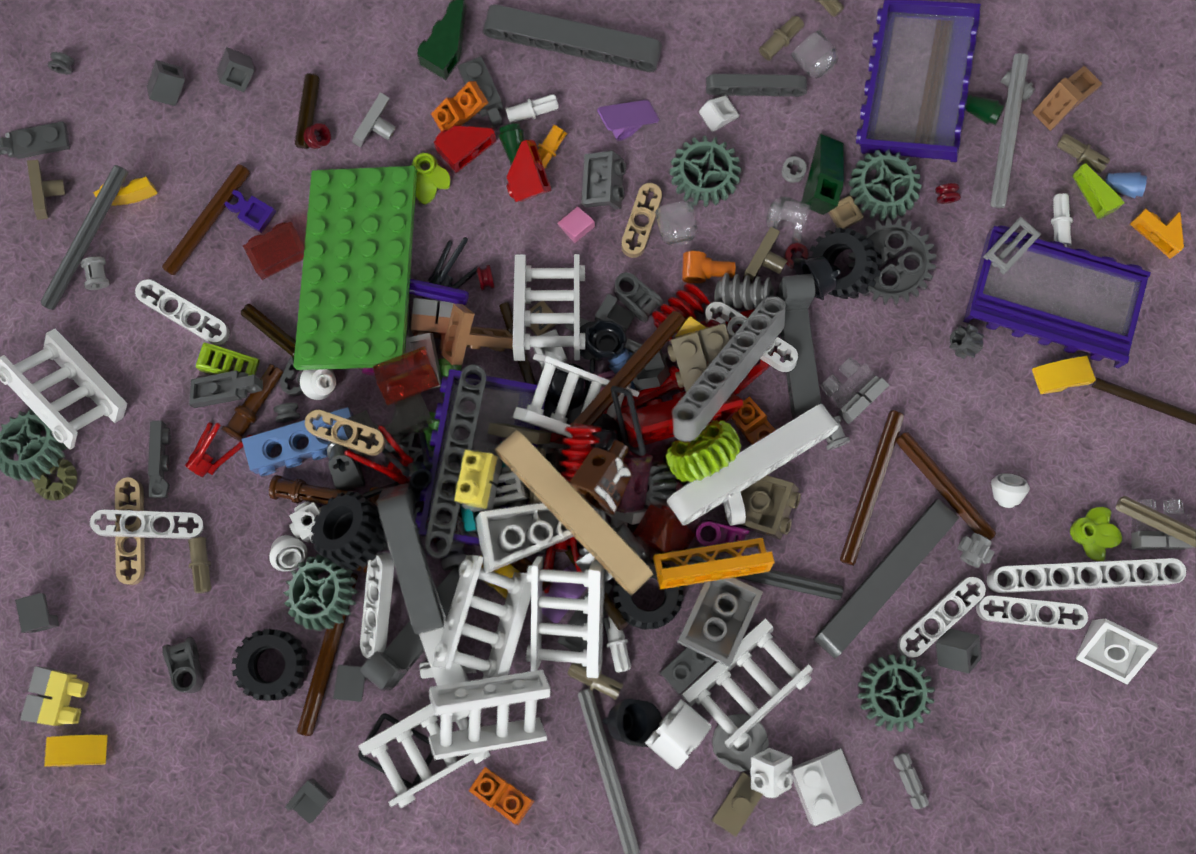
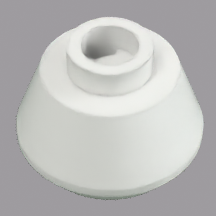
M332 369L303 370L300 377V387L303 393L313 400L327 398L336 386V378Z
M999 474L991 480L994 499L1002 507L1013 508L1015 505H1019L1030 490L1027 481L1017 475Z
M280 536L272 543L269 555L270 563L279 571L295 570L298 568V563L305 561L307 548L301 540L293 536Z

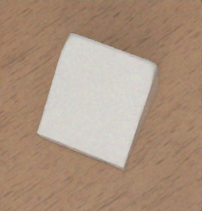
M726 95L708 100L699 111L712 132L739 117V114Z

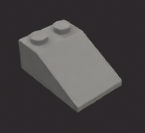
M735 578L705 582L677 643L730 667L763 591Z

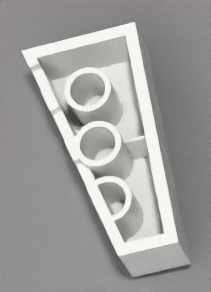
M543 503L480 512L475 518L481 555L484 557L483 567L485 574L574 537Z

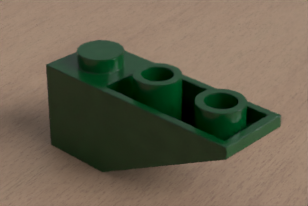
M452 0L449 3L445 16L442 20L436 21L432 28V34L427 41L423 40L417 50L420 65L444 80H447L461 58L466 15L465 0Z
M819 134L800 206L825 215L838 207L844 183V143Z

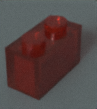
M291 221L274 226L272 231L264 235L253 236L248 240V243L242 245L256 273L262 280L302 261L304 258L305 245Z
M425 346L373 366L377 385L387 405L440 385L434 365Z
M651 504L634 532L636 536L659 554L687 550L695 536L687 528L688 524L682 525L671 508L662 505L660 509Z

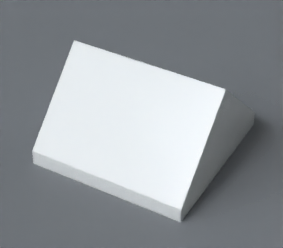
M1106 618L1091 621L1076 659L1128 684L1156 651L1158 644Z

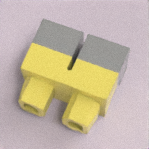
M465 450L454 501L462 503V507L465 509L478 511L493 510L497 487L492 484L498 485L503 461L491 453Z
M35 666L28 692L37 694H27L20 720L52 726L78 724L81 709L70 707V700L72 696L84 698L89 683L78 679L76 674L44 666Z

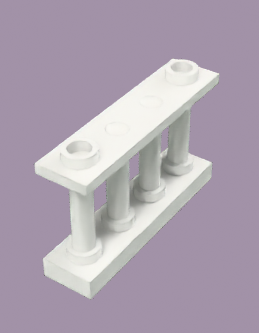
M574 254V268H532L531 265H526V255H515L513 307L514 361H525V350H530V347H574V360H580V350H585V333H580V281H585V265H580L579 254ZM532 279H574V290H531V288H526V285ZM531 301H574V313H531L530 310H526V304H531ZM531 324H574V336H530V333H526V327H531Z
M56 329L46 333L43 350L13 365L5 355L0 357V381L5 385L8 384L50 428L55 439L60 443H64L69 450L75 447L77 430L101 416H108L114 423L124 418L127 407L126 401ZM48 359L54 360L61 367V369L33 384L22 374ZM67 377L72 378L79 386L52 403H49L40 393ZM85 396L90 397L98 405L69 423L59 413L60 410Z
M546 351L545 356L534 354L533 359L545 365L531 405H528L527 409L516 407L513 418L570 438L572 434L565 431V427H570V425L566 424L567 418L565 416L578 378L580 377L592 382L582 412L600 393L601 387H605L610 380L561 362L562 356L548 351ZM555 368L568 372V376L555 414L552 413L549 418L542 415L544 411L542 406ZM630 383L626 389H629L634 397H638L639 392L631 389ZM622 393L618 397L620 407L625 395ZM612 403L608 408L607 414L616 420L617 415L614 403Z
M466 555L465 560L460 565V578L440 643L434 650L435 660L433 666L450 670L452 662L482 671L484 674L483 679L508 675L531 598L532 583L527 582V573H514L512 578L495 572L485 574L484 568H481L484 557ZM477 579L506 588L508 595L505 604L500 605L474 596L473 592ZM469 606L499 616L500 622L497 632L493 633L464 623ZM460 635L490 643L492 649L489 659L486 661L456 651Z
M537 556L533 565L529 566L527 571V582L532 583L531 645L527 647L526 660L531 662V671L538 670L541 660L582 663V666L587 667V677L598 678L602 668L604 567L598 561L593 560L590 569L585 570V572L544 570L543 557ZM542 581L584 584V587H589L588 597L574 599L542 596ZM542 608L580 610L584 614H588V623H584V626L542 623ZM542 634L583 637V640H587V649H584L583 652L542 649Z
M766 618L742 639L730 667L717 662L682 694L690 706L695 702L698 705L702 704L728 733L730 737L725 741V745L729 749L733 745L736 748L740 747L749 738L747 732L796 687L801 690L812 680L809 675L812 673L813 668L810 665L801 671L773 642V636L771 635L773 626ZM757 646L760 648L764 647L793 678L783 689L780 690L751 659L752 655L750 652ZM737 664L739 667L743 666L772 697L761 709L730 678L732 674L729 671ZM716 683L719 686L722 685L751 716L739 729L710 698L711 693L709 690Z
M543 670L429 687V697L435 716L441 715L440 734L429 735V742L435 760L547 741V735L539 717L536 718L537 699L550 697V686ZM525 701L524 720L508 722L509 704ZM498 706L497 724L480 727L481 708ZM469 711V729L452 732V714Z
M432 703L359 745L363 756L371 753L373 757H377L398 796L388 803L391 807L398 803L400 808L416 800L413 795L414 793L472 759L477 764L491 755L488 751L471 753L457 761L455 756L443 758L447 768L433 776L412 738L413 732L411 730L421 724L423 728H427L430 735L440 734V728L436 722L438 718L435 716ZM467 718L456 721L460 730L469 729ZM394 739H397L398 743L402 742L423 781L410 790H407L386 751L389 749L386 744Z

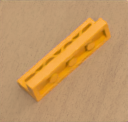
M763 538L653 556L660 589L769 572L774 564L772 551L766 552ZM758 547V554L742 555L746 548ZM720 552H727L733 556V558L715 560ZM699 556L707 561L687 564L691 557ZM672 560L679 565L678 567L663 569L661 562Z

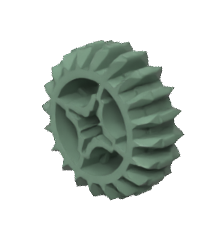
M706 135L703 136L702 142H699L694 137L692 138V145L685 141L682 146L683 150L677 149L675 152L676 158L671 160L673 167L670 168V175L674 176L671 179V184L678 186L676 188L677 194L685 192L683 198L685 201L691 197L694 198V206L698 204L699 200H703L704 207L708 206L709 200H712L716 206L719 204V198L726 201L729 196L728 193L733 194L736 188L734 185L739 184L740 178L738 175L741 174V167L737 166L740 161L739 157H733L734 148L725 150L727 147L726 141L718 145L717 137H714L712 142H707L708 138ZM705 155V157L700 160L692 159V161H690V159L695 156ZM714 157L722 162L726 171L714 163ZM707 163H709V171L707 172V174H705V177L702 180L703 173L701 172L704 170V168H706ZM684 171L689 172V175L695 177L697 186L688 180ZM722 182L718 186L705 188L708 183Z
M879 150L875 151L873 156L868 153L865 155L864 161L859 160L856 164L857 168L851 172L853 178L850 179L849 186L853 188L849 192L850 196L857 197L854 200L855 205H863L860 210L861 213L866 212L867 209L871 211L869 214L870 219L874 218L876 213L879 214L880 221H884L886 215H888L891 221L896 218L897 214L902 217L906 214V209L911 210L914 207L913 202H917L919 199L917 192L921 190V184L917 182L921 178L920 174H913L916 170V165H907L909 157L904 160L899 159L900 152L896 153L895 156H891L890 150L885 151L883 156ZM876 169V179L865 184V175ZM904 186V197L894 201L895 191ZM873 196L879 197L881 201L875 199Z
M31 409L27 414L19 411L17 418L9 416L10 422L7 425L1 424L0 470L4 475L12 477L17 481L23 479L30 482L33 477L40 480L42 473L50 474L51 467H59L58 459L66 458L63 450L68 449V447L55 439L50 428ZM41 430L46 431V437L40 435ZM14 454L19 456L18 461L14 460Z
M317 555L316 558L312 556L307 557L306 563H298V571H290L293 579L285 581L290 587L289 590L283 592L285 596L289 597L284 604L286 607L291 608L288 614L295 618L294 622L303 625L306 629L318 631L325 630V628L332 629L335 627V623H344L342 615L351 614L348 607L349 605L356 604L352 600V595L359 592L353 589L352 586L357 581L355 578L350 577L353 573L350 568L348 570L343 569L322 555ZM326 571L331 574L327 578L323 577L322 579L317 576ZM320 606L324 609L318 614L311 612V609L314 607L318 608Z
M894 654L888 655V664L883 657L877 658L879 667L874 663H870L868 667L873 673L870 674L863 671L861 674L868 680L867 683L858 682V687L866 688L865 693L857 694V697L859 699H867V702L860 705V708L862 710L871 708L866 717L871 720L878 716L875 721L877 727H881L886 721V730L892 731L895 724L897 731L903 732L905 722L909 729H914L913 718L918 723H923L924 719L920 712L930 714L931 710L925 707V704L934 703L933 698H927V693H932L935 689L934 687H926L925 684L932 680L931 676L921 677L926 670L924 666L914 670L917 662L915 659H911L906 665L905 655H900L898 661H896ZM889 670L887 685L883 689L875 690L879 677ZM898 670L907 673L914 681L916 687L905 686L901 676H898ZM894 685L896 689L908 691V693H901V696H897L898 700L894 696L883 695V693L895 690L893 688ZM917 695L913 708L903 715L906 700L911 696ZM876 699H886L890 703L891 710H894V717L886 714L879 707Z

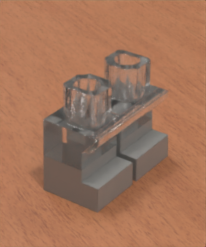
M851 357L839 367V370L848 378L844 384L832 374L821 385L824 392L829 396L827 402L848 425L889 386L883 378L879 379L866 363L861 366Z
M1154 499L1137 501L1156 510V500ZM1181 499L1163 501L1165 515L1189 526L1191 514H1184ZM1131 517L1132 550H1185L1194 548L1192 545Z

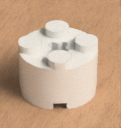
M680 699L671 712L669 711L662 719L658 729L650 735L645 744L677 770L687 760L692 750L696 749L707 735L711 724Z

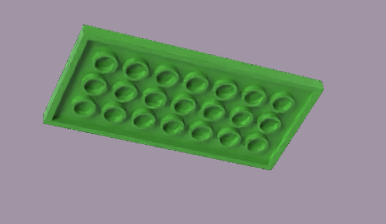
M415 166L312 170L293 365L296 370L404 367L417 181Z

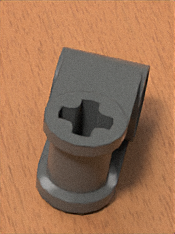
M625 272L616 278L614 295L640 321L646 323L649 320L648 316L656 307L664 304L661 297L641 282L634 274ZM623 282H628L633 286V290L631 292H623L619 285Z
M330 442L327 446L328 466L335 488L348 491L365 486V479L359 462L345 455L346 450L353 452V449Z
M188 637L185 642L173 646L169 644L162 647L163 657L168 667L173 688L184 693H196L203 687L204 676L195 640L192 637ZM190 672L193 676V681L186 688L183 684V678Z

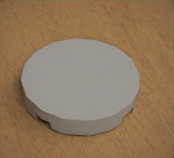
M745 714L728 716L738 729L751 718V716ZM758 722L747 732L749 738L740 747L736 748L733 745L729 749L725 745V741L730 736L718 724L714 729L712 746L719 762L732 770H750L751 757L768 749L769 746L768 736L763 725Z

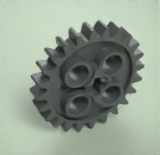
M887 218L885 226H882L877 220L875 222V230L866 226L867 238L871 239L875 243L874 247L880 251L878 256L882 259V266H877V270L887 264L888 257L893 260L908 247H911L912 251L898 258L896 266L890 264L883 269L880 277L875 276L873 280L877 283L874 287H867L869 292L863 294L864 297L873 293V302L877 301L880 296L883 297V305L887 304L889 298H892L894 304L897 305L900 297L908 303L910 293L917 298L919 296L917 288L927 289L928 286L923 280L932 281L933 276L927 271H934L936 269V265L929 262L935 260L937 254L929 253L934 248V244H925L929 235L926 234L920 237V226L914 231L910 229L911 221L905 227L901 226V218H898L895 225H892L890 219ZM892 238H898L901 240L902 246L898 249H893L889 246L888 241ZM854 252L849 253L848 258L855 260ZM914 259L918 263V268L909 270L904 266V261ZM855 262L848 264V269L853 270ZM886 274H890L895 277L896 283L892 286H887L882 282L881 278Z

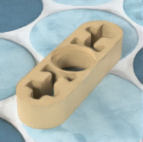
M644 184L638 191L622 238L621 248L628 257H639L645 250L662 198L661 189L656 184ZM652 191L655 198L651 199L648 209L644 207L646 202L645 195ZM643 214L649 218V223L644 227H639L635 224L634 218L637 215ZM635 232L639 233L637 244L640 247L630 250L627 242L633 241Z
M322 410L310 412L305 419L306 429L318 438L371 456L380 454L385 448V438L377 429ZM320 417H323L322 421L333 426L331 436H328L330 430L327 428L319 427L316 431V427L312 424L313 420H319ZM344 425H349L353 429V435L348 440H340L338 437V430ZM359 430H363L361 432L362 437L368 439L376 435L375 439L379 444L377 446L373 445L371 449H368L367 443L358 440Z

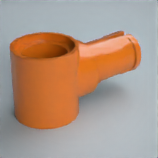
M700 251L684 252L682 281L686 283H703L706 279H710V277H723L725 273H729V277L734 278L735 262L712 261V258H707V254Z

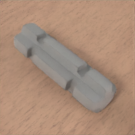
M901 753L896 755L893 760L896 767L900 769L899 774L907 794L911 795L910 801L915 809L926 807L929 801L926 794L921 791L923 787L915 768L911 767L912 761L909 754Z

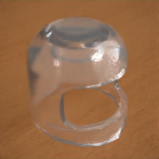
M821 29L808 36L791 54L795 62L811 78H821L827 75L836 66L838 61L836 48L826 38L825 33Z
M785 196L778 197L768 209L766 225L768 229L770 227L777 230L782 227L794 231L792 241L801 244L802 232L811 205Z
M692 201L667 204L655 211L660 236L667 245H684L696 237L698 228Z

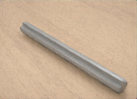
M1016 53L1013 57L990 204L993 208H1004L1006 205L1029 58L1027 54Z
M590 689L580 691L578 693L579 701L624 854H639V846L593 691Z

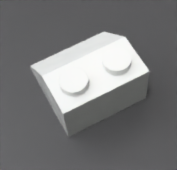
M841 748L792 767L794 785L808 821L813 826L842 816L863 803Z

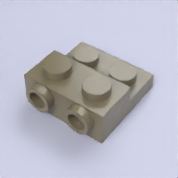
M726 323L671 339L672 345L667 346L668 353L672 362L677 361L680 370L675 372L679 388L685 387L686 393L729 342L730 337Z
M766 475L742 490L741 495L746 521L744 524H739V526L781 540L782 535H787L791 529L792 519L789 518L792 508L796 509L800 503L801 493H798L799 488L792 482Z

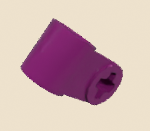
M712 520L700 521L695 528V536L704 546L734 542V539L735 542L744 541L746 535L750 533L748 529ZM705 526H712L715 529V535L710 540H704L700 536V532Z

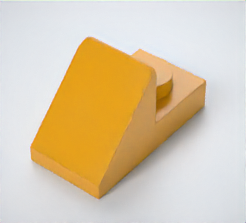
M1145 209L1130 223L1134 229L1170 259L1184 248L1180 212L1173 216L1166 224H1163L1158 215Z

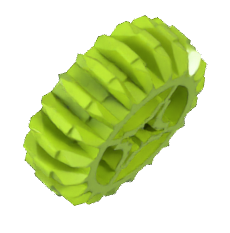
M713 421L710 424L708 423L694 440H678L673 442L672 447L667 450V464L672 474L682 482H693L696 479L701 481L704 477H711L716 472L720 473L722 468L728 467L729 462L736 459V455L740 453V438L730 423Z

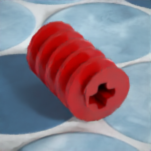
M686 283L683 287L684 291L678 290L676 298L670 297L668 305L662 304L660 306L661 312L654 311L652 313L653 323L658 328L673 311L680 312L685 321L689 316L697 320L694 311L696 310L704 314L705 311L702 304L704 303L708 306L710 304L708 298L699 288L693 284Z
M574 423V426L565 427V431L572 434V437L563 439L564 443L570 445V449L561 451L562 454L569 458L559 463L567 468V471L559 472L566 481H571L591 450L594 449L591 444L600 442V438L593 435V433L601 431V427Z

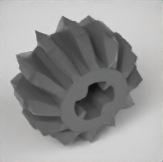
M655 461L646 463L645 466L640 467V474H637V495L641 497L642 505H647L648 508L662 509L667 507L668 498L677 492L676 476L672 474L669 465L665 462Z

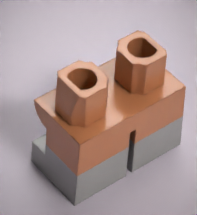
M414 298L411 322L413 335L433 333L434 338L441 339L440 351L442 352L453 303L440 301L439 305L437 300Z

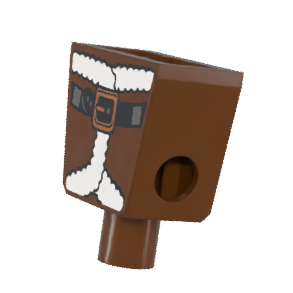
M614 441L609 451L597 447L592 449L570 481L572 487L592 508L611 515L615 514L631 477V471L623 462L629 448L619 441Z

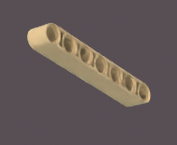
M515 430L494 449L500 459L629 594L633 595L653 575L650 568L519 431Z

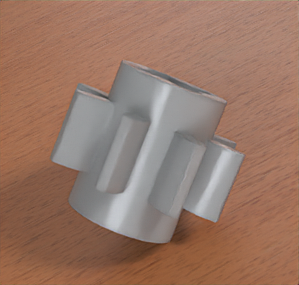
M973 533L971 538L968 536L963 537L957 548L963 552L960 559L977 568L980 567L981 563L989 564L995 553L989 549L992 542L976 533Z

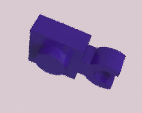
M233 190V195L239 201L234 205L225 202V206L229 211L239 213L237 218L241 222L262 234L275 215V209L254 196H251L247 202L241 192Z

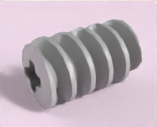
M725 273L723 279L719 280L716 285L714 300L715 302H722L729 307L734 304L735 308L741 309L744 306L745 309L752 310L754 307L756 309L765 298L774 296V287L771 284V278H767L764 285H761L760 277L757 276L754 283L751 284L749 275H746L744 281L740 282L739 274H735L733 281H730L729 273Z

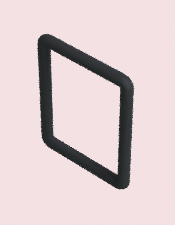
M612 386L611 394L623 444L629 448L628 451L644 456L646 450L632 392L629 389ZM617 392L627 395L639 449L629 445Z
M381 714L366 741L376 735L384 719L393 724H397L400 721L389 714ZM411 729L413 736L430 745L428 737ZM361 750L359 751L358 757L360 760L385 774L380 764L363 756ZM432 750L425 760L427 766L430 765L434 758ZM417 774L413 783L401 777L405 786L409 789L418 785L421 780L419 774Z

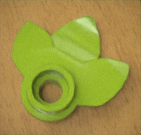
M421 153L414 158L411 166H415L417 170L416 198L423 205H427L436 196L437 188L444 190L450 188V176L446 169L438 166V161L432 154ZM424 163H428L430 165V168L428 170H422L421 166Z
M1106 507L1090 509L1086 517L1077 519L1070 528L1072 539L1083 545L1086 555L1095 561H1104L1106 557L1105 548L1116 547L1122 542L1120 530L1115 525L1109 523L1111 510Z

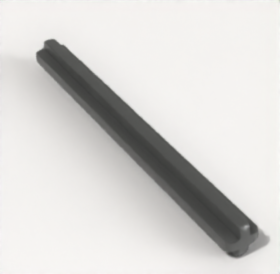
M113 166L41 299L42 306L54 310L128 175V171L123 167Z
M699 556L691 557L687 564L707 561ZM775 570L736 577L833 600H840L843 595V586Z

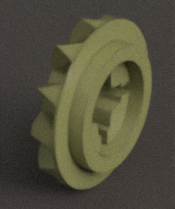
M64 458L58 459L59 467L53 466L50 468V474H55L58 471L57 477L64 481L63 484L53 482L50 485L51 480L48 479L45 472L42 473L40 480L35 478L31 480L34 483L35 492L44 499L52 501L64 499L76 487L77 471L73 464Z

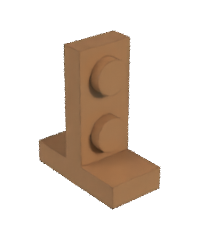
M1083 66L1068 79L1066 77L1062 79L1032 113L1051 131L1068 113L1092 95L1102 83Z
M453 303L441 355L452 365H462L466 347L480 349L481 346L495 351H504L505 348L513 349V335L504 329L473 327L474 313L463 304Z

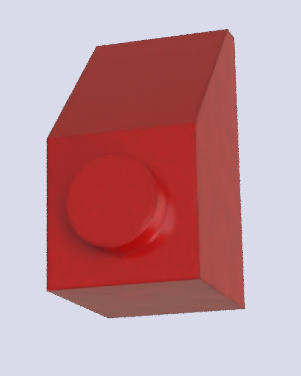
M454 125L449 130L444 129L437 135L434 145L439 155L457 174L496 142V136L492 128Z
M535 140L521 142L507 174V190L515 202L526 201L552 191Z

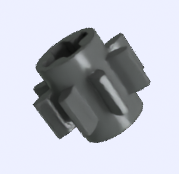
M969 324L965 328L959 325L958 329L954 330L950 335L951 345L949 348L955 350V355L965 359L966 356L974 358L975 354L983 349L984 335L979 333L978 328Z

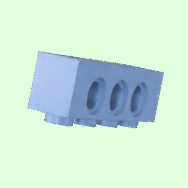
M348 407L330 412L355 422L353 412ZM323 417L312 422L316 427V431L319 427L329 430L333 427L322 421ZM305 420L242 439L250 471L260 476L273 474L276 472L275 468L285 465L286 468L300 466L303 464L302 460L313 458V460L328 457L327 446L330 441L325 442L323 439L313 436L306 429ZM344 425L338 430L339 439L348 440L353 435V429L349 425ZM307 437L309 439L308 446L305 449L298 450L297 442L301 438ZM281 445V454L276 458H272V448Z

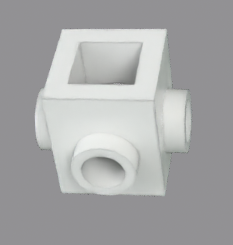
M309 501L304 502L294 509L295 513L289 515L293 522L289 526L297 539L301 537L303 541L308 543L311 542V536L313 535L311 528L315 525L314 519L321 511L320 505L315 502L311 504ZM312 517V523L305 526L303 521Z
M768 748L751 757V789L769 798L778 797L780 794L791 789L793 781L792 756Z

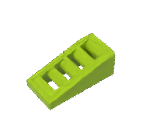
M1086 163L1081 165L1072 177L1097 219L1117 211L1124 204L1121 197Z
M204 342L196 368L201 372L211 375L226 373L230 371L233 359H237L234 371L237 370L241 373L243 363L248 362L245 373L249 376L256 374L260 360ZM212 353H215V354H214V357H213V360H212V363H211V366H208V365H209V362H210V359H211V356H212ZM222 356H226L222 370L218 369Z

